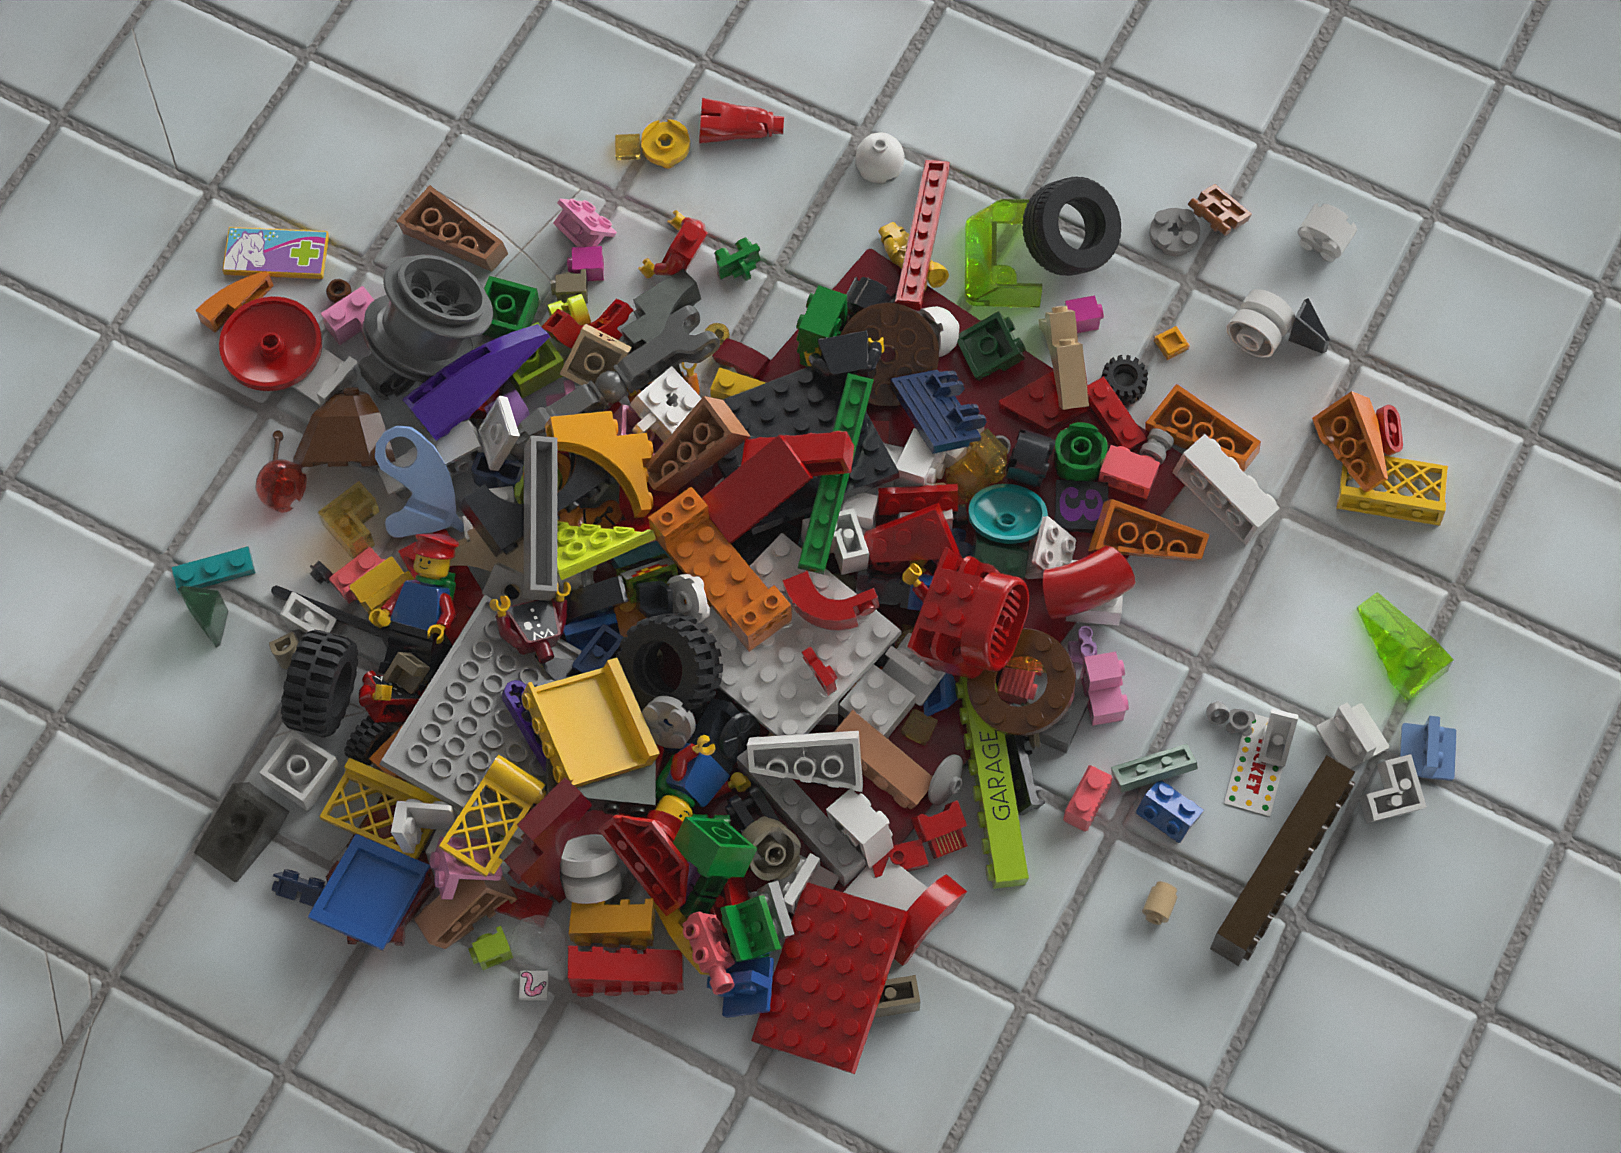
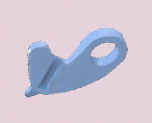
M397 425L384 431L376 443L375 459L382 471L398 480L413 493L400 511L394 512L386 518L385 525L388 534L393 537H405L435 532L450 526L462 533L464 531V524L456 514L455 490L446 464L435 446L420 432L409 426ZM405 437L415 444L418 453L414 463L406 467H398L388 460L385 452L386 445L393 438Z

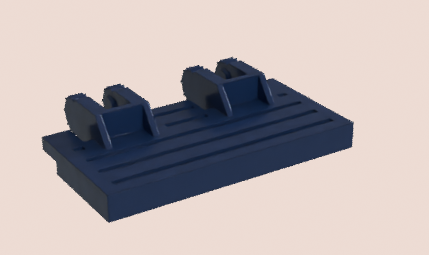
M933 370L892 378L890 381L891 390L932 454L969 447L970 442L980 441L981 435L977 429H982L987 423L985 416L979 415L980 411L977 404L961 406L955 395H960L965 388L962 381H957V374L953 370L944 372Z

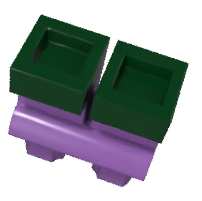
M688 862L690 865L686 898L680 912L686 918L695 912L709 914L716 902L714 897H719L728 879L722 876L705 877L697 872L696 866Z

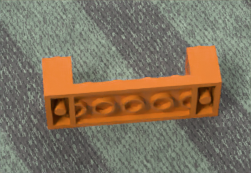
M692 487L648 517L650 530L654 531L656 541L684 574H690L693 577L699 576L703 580L707 602L749 652L792 620L791 604L775 585L768 589L735 548L728 543L723 534L709 519L707 504Z

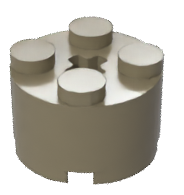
M760 817L743 831L742 836L757 848L748 868L759 878L767 881L773 879L781 880L796 870L801 858L799 856L801 845L795 834L780 821L768 817Z

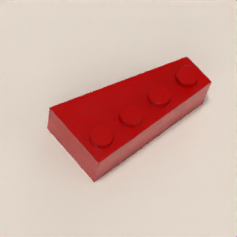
M568 946V981L572 993H577V996L591 997L594 993L619 996L622 992H633L634 995H648L650 991H661L662 994L666 995L676 994L678 990H684L683 954L680 950L645 949L643 954H637V950L631 948H620L615 953H609V951L603 950V947H591L590 951L581 952L578 951V946Z

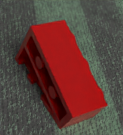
M939 503L870 529L863 535L872 563L940 559L944 547L951 549L957 556L959 553Z

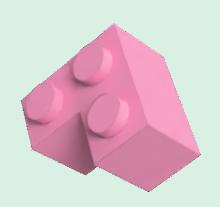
M363 286L321 313L326 329L339 345L359 332L362 333L366 309L374 301Z
M1116 651L1084 657L1080 679L1084 695L1089 698L1087 708L1092 726L1124 720L1126 710H1129L1126 694L1122 695L1120 686L1123 685L1122 676H1125L1123 661L1118 660Z

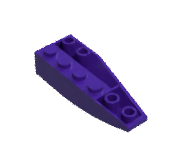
M536 324L489 341L442 368L436 375L430 377L402 400L416 420L437 441L439 438L449 434L451 429L460 422L467 420L550 336L541 326Z

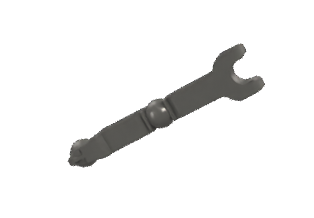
M691 305L679 309L668 317L665 329L660 335L624 357L617 365L613 366L615 371L602 373L596 379L595 385L592 381H589L588 384L579 386L550 406L537 408L520 422L517 427L520 437L511 449L510 454L517 458L519 462L524 461L525 444L530 436L547 437L545 424L550 417L603 412L609 408L607 403L620 401L626 395L627 389L630 394L633 393L634 390L644 387L661 376L671 366L675 367L682 362L700 363L719 349V338L711 331L689 335L699 325L700 314Z

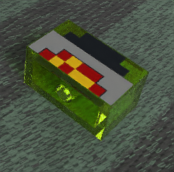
M665 553L615 569L617 576H622L627 598L631 604L636 603L637 583L662 580L667 584L670 578L678 575L676 563Z

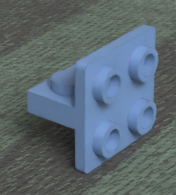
M1429 716L1424 725L1403 723L1401 726L1400 757L1412 755L1418 777L1453 781L1455 778L1457 731L1454 728L1441 727L1440 717Z

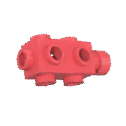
M695 912L688 916V920L683 923V935L686 939H689L693 950L692 957L694 962L698 963L701 972L709 973L713 993L716 995L724 994L735 986L731 974L726 972L729 967L735 964L731 955V948L725 940L721 930V923L716 915Z

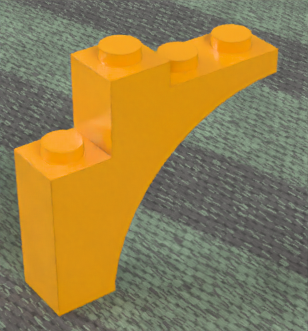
M612 411L553 416L549 418L545 424L546 436L557 438V450L584 456L608 471L627 495L635 518L645 517L653 507V496L651 492H648V471L643 466L653 456V445L651 441H648L647 433L617 436L618 423L616 419H613Z

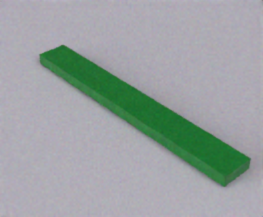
M848 373L833 431H847L854 445V459L874 379ZM850 473L821 475L798 569L824 575Z

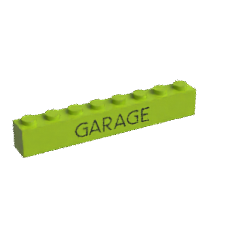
M960 676L959 682L955 684L957 698L962 699L963 708H960L961 724H966L967 734H964L965 749L970 750L971 760H968V769L970 776L975 778L976 785L972 787L974 802H979L980 812H977L978 827L983 828L984 838H981L983 855L987 854L989 864L985 866L987 881H992L993 889L1026 885L1029 875L1005 734L994 730L979 717L969 699L967 678Z

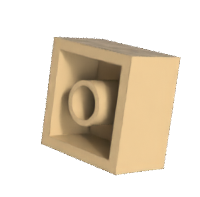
M585 324L560 375L580 385L588 384L589 381H592L595 385L596 379L602 373L615 371L613 366L626 357L632 347Z

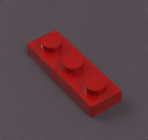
M1103 376L1087 385L1088 403L1115 443L1129 450L1143 444L1147 438Z
M957 484L878 488L879 515L916 512L936 503L940 504L942 511L952 509V512L958 511Z

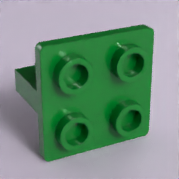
M765 895L754 897L737 905L724 906L720 909L722 923L727 929L731 942L730 948L737 962L768 957L769 953L781 949Z

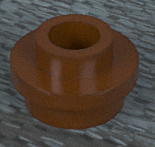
M342 279L332 280L326 288L327 297L333 303L339 302L352 293L350 284ZM337 291H343L341 294H335Z

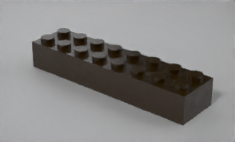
M1326 755L1217 931L1210 947L1212 951L1237 966L1240 965L1243 959L1249 961L1260 941L1257 936L1262 939L1274 916L1277 915L1285 898L1296 884L1299 875L1306 868L1315 849L1320 845L1326 831L1331 827L1340 808L1351 794L1356 784L1351 781L1355 771Z

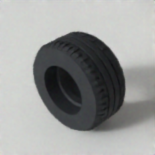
M1078 176L1064 178L1046 184L1032 195V198L1029 199L1022 220L1024 242L1032 258L1041 267H1044L1045 270L1061 276L1078 275L1096 270L1112 258L1121 238V216L1112 195L1098 182ZM1065 204L1074 207L1084 221L1085 237L1079 249H1075L1067 244L1059 230V214Z

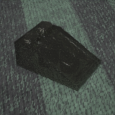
M249 782L232 783L194 853L232 881L238 882L277 835L290 811Z

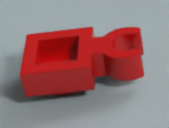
M811 646L802 651L804 661L812 670L813 675L826 694L829 696L837 691L835 680L838 677L830 665L825 667Z

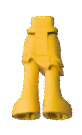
M891 222L882 226L878 232L881 235V242L884 244V249L889 258L902 269L909 233L903 227H898L895 222ZM931 260L927 282L932 288H938L946 283L949 273L943 265Z

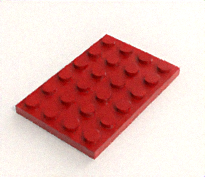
M808 882L804 890H802L791 922L794 935L785 939L772 977L770 1011L760 1013L751 1041L855 1075L908 912Z

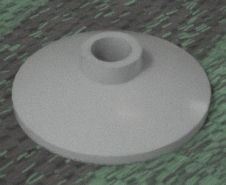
M955 754L948 756L935 771L928 791L929 801L932 804L941 805L953 793L955 794L960 790L963 783L961 779L963 760L960 756Z

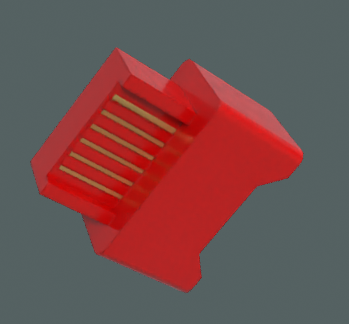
M958 800L946 804L942 812L929 817L925 814H920L911 818L918 839H922V843H928L933 859L968 846L961 829L966 827L967 823Z

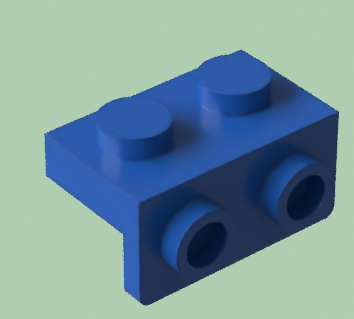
M1161 780L1156 782L1144 795L1136 810V814L1176 842L1181 843L1188 830L1201 817L1204 809Z

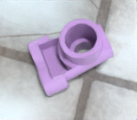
M1082 626L1079 629L1078 641L1068 642V654L1073 663L1079 662V664L1083 665L1084 657L1097 655L1096 642H1092L1093 631L1088 626Z

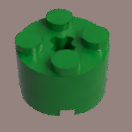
M1083 422L1073 423L1057 435L1053 463L1056 473L1060 478L1092 482L1097 479L1105 461L1108 446L1106 438L1102 436L1098 431L1099 429L1094 425Z

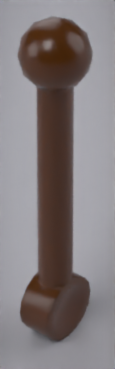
M280 430L273 433L275 444L272 467L268 472L270 479L278 477L276 468L280 441L284 438Z

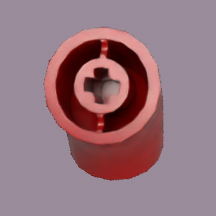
M1110 546L1101 547L1080 560L1063 566L1045 569L1043 572L1044 598L1051 619L1068 617L1099 607L1123 595L1135 585V575L1131 566L1119 551Z

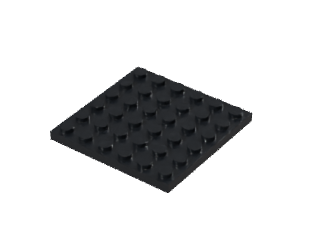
M809 366L723 400L751 436L748 439L777 437L778 435L794 436L806 435L808 433H831L834 429L844 385L833 386L830 379H824L812 366ZM865 412L843 500L900 478L899 471L867 412ZM745 441L716 462L724 479L741 466ZM821 475L812 476L813 479L750 528L752 535L811 513Z

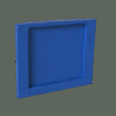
M355 834L308 915V919L383 951L385 946L391 941L423 884L430 865Z

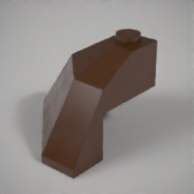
M357 387L343 389L344 393L335 394L318 408L309 420L293 457V463L301 467H314L327 464L328 467L349 466L348 461L357 462L361 466L378 465L375 459L376 443L384 431H386L381 413L370 395L359 391ZM389 441L386 445V456L390 462H396Z

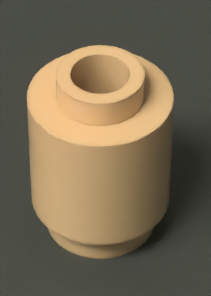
M1158 881L1151 888L1142 910L1147 921L1156 925L1169 921L1177 900V889L1174 886Z

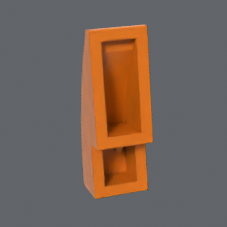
M264 271L250 275L212 295L195 310L200 322L216 333L239 307L252 300L263 298L274 286L270 274Z

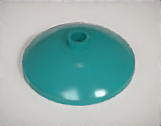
M997 484L986 487L974 495L969 504L968 516L971 525L982 536L999 543L1016 544L1038 536L1042 518L1048 516L1044 501L1033 491L1013 484Z

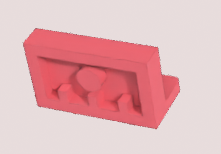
M368 547L329 578V581L350 604L358 599L350 590L349 585L385 559H381L371 547Z

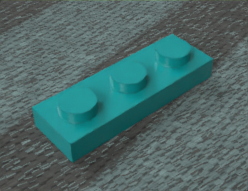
M249 546L172 567L176 589L179 594L256 573Z

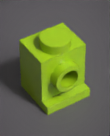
M501 926L496 927L498 933L493 935L492 933H486L476 939L477 941L472 943L473 947L468 949L473 963H480L482 970L514 958Z

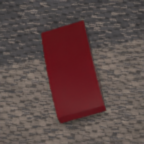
M726 338L719 349L712 355L716 363L733 367L738 374L757 379L771 362L767 356L757 350L729 338Z

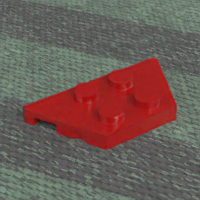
M1054 370L999 400L998 405L1004 411L1008 409L1019 415V419L1026 423L1034 424L1037 429L1045 433L1054 430L1090 409V405L1071 409L1059 407Z

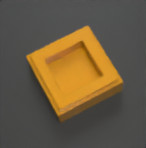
M1177 326L1154 337V342L1167 360L1189 350L1190 345Z

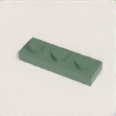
M1184 744L1112 766L1111 773L1122 793L1197 770L1198 766L1188 744Z

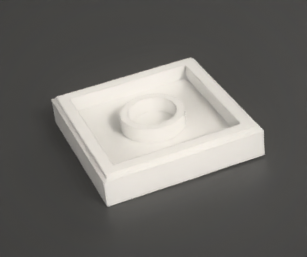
M503 396L497 398L478 429L490 470L498 471L520 437L508 398Z

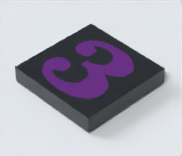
M1056 480L1054 521L1067 532L1094 533L1105 501H1108V482Z

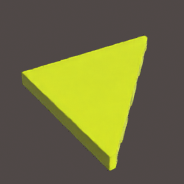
M557 521V574L561 580H564L656 539L654 531L647 529L644 532L634 531V528L614 526V529L601 528V525L582 523L581 526H570L568 522Z

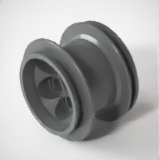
M435 255L403 257L395 260L387 267L383 276L386 295L372 301L366 309L362 334L369 350L383 365L403 377L424 383L448 364L474 350L471 338L484 333L490 327L493 320V307L478 279L461 265Z

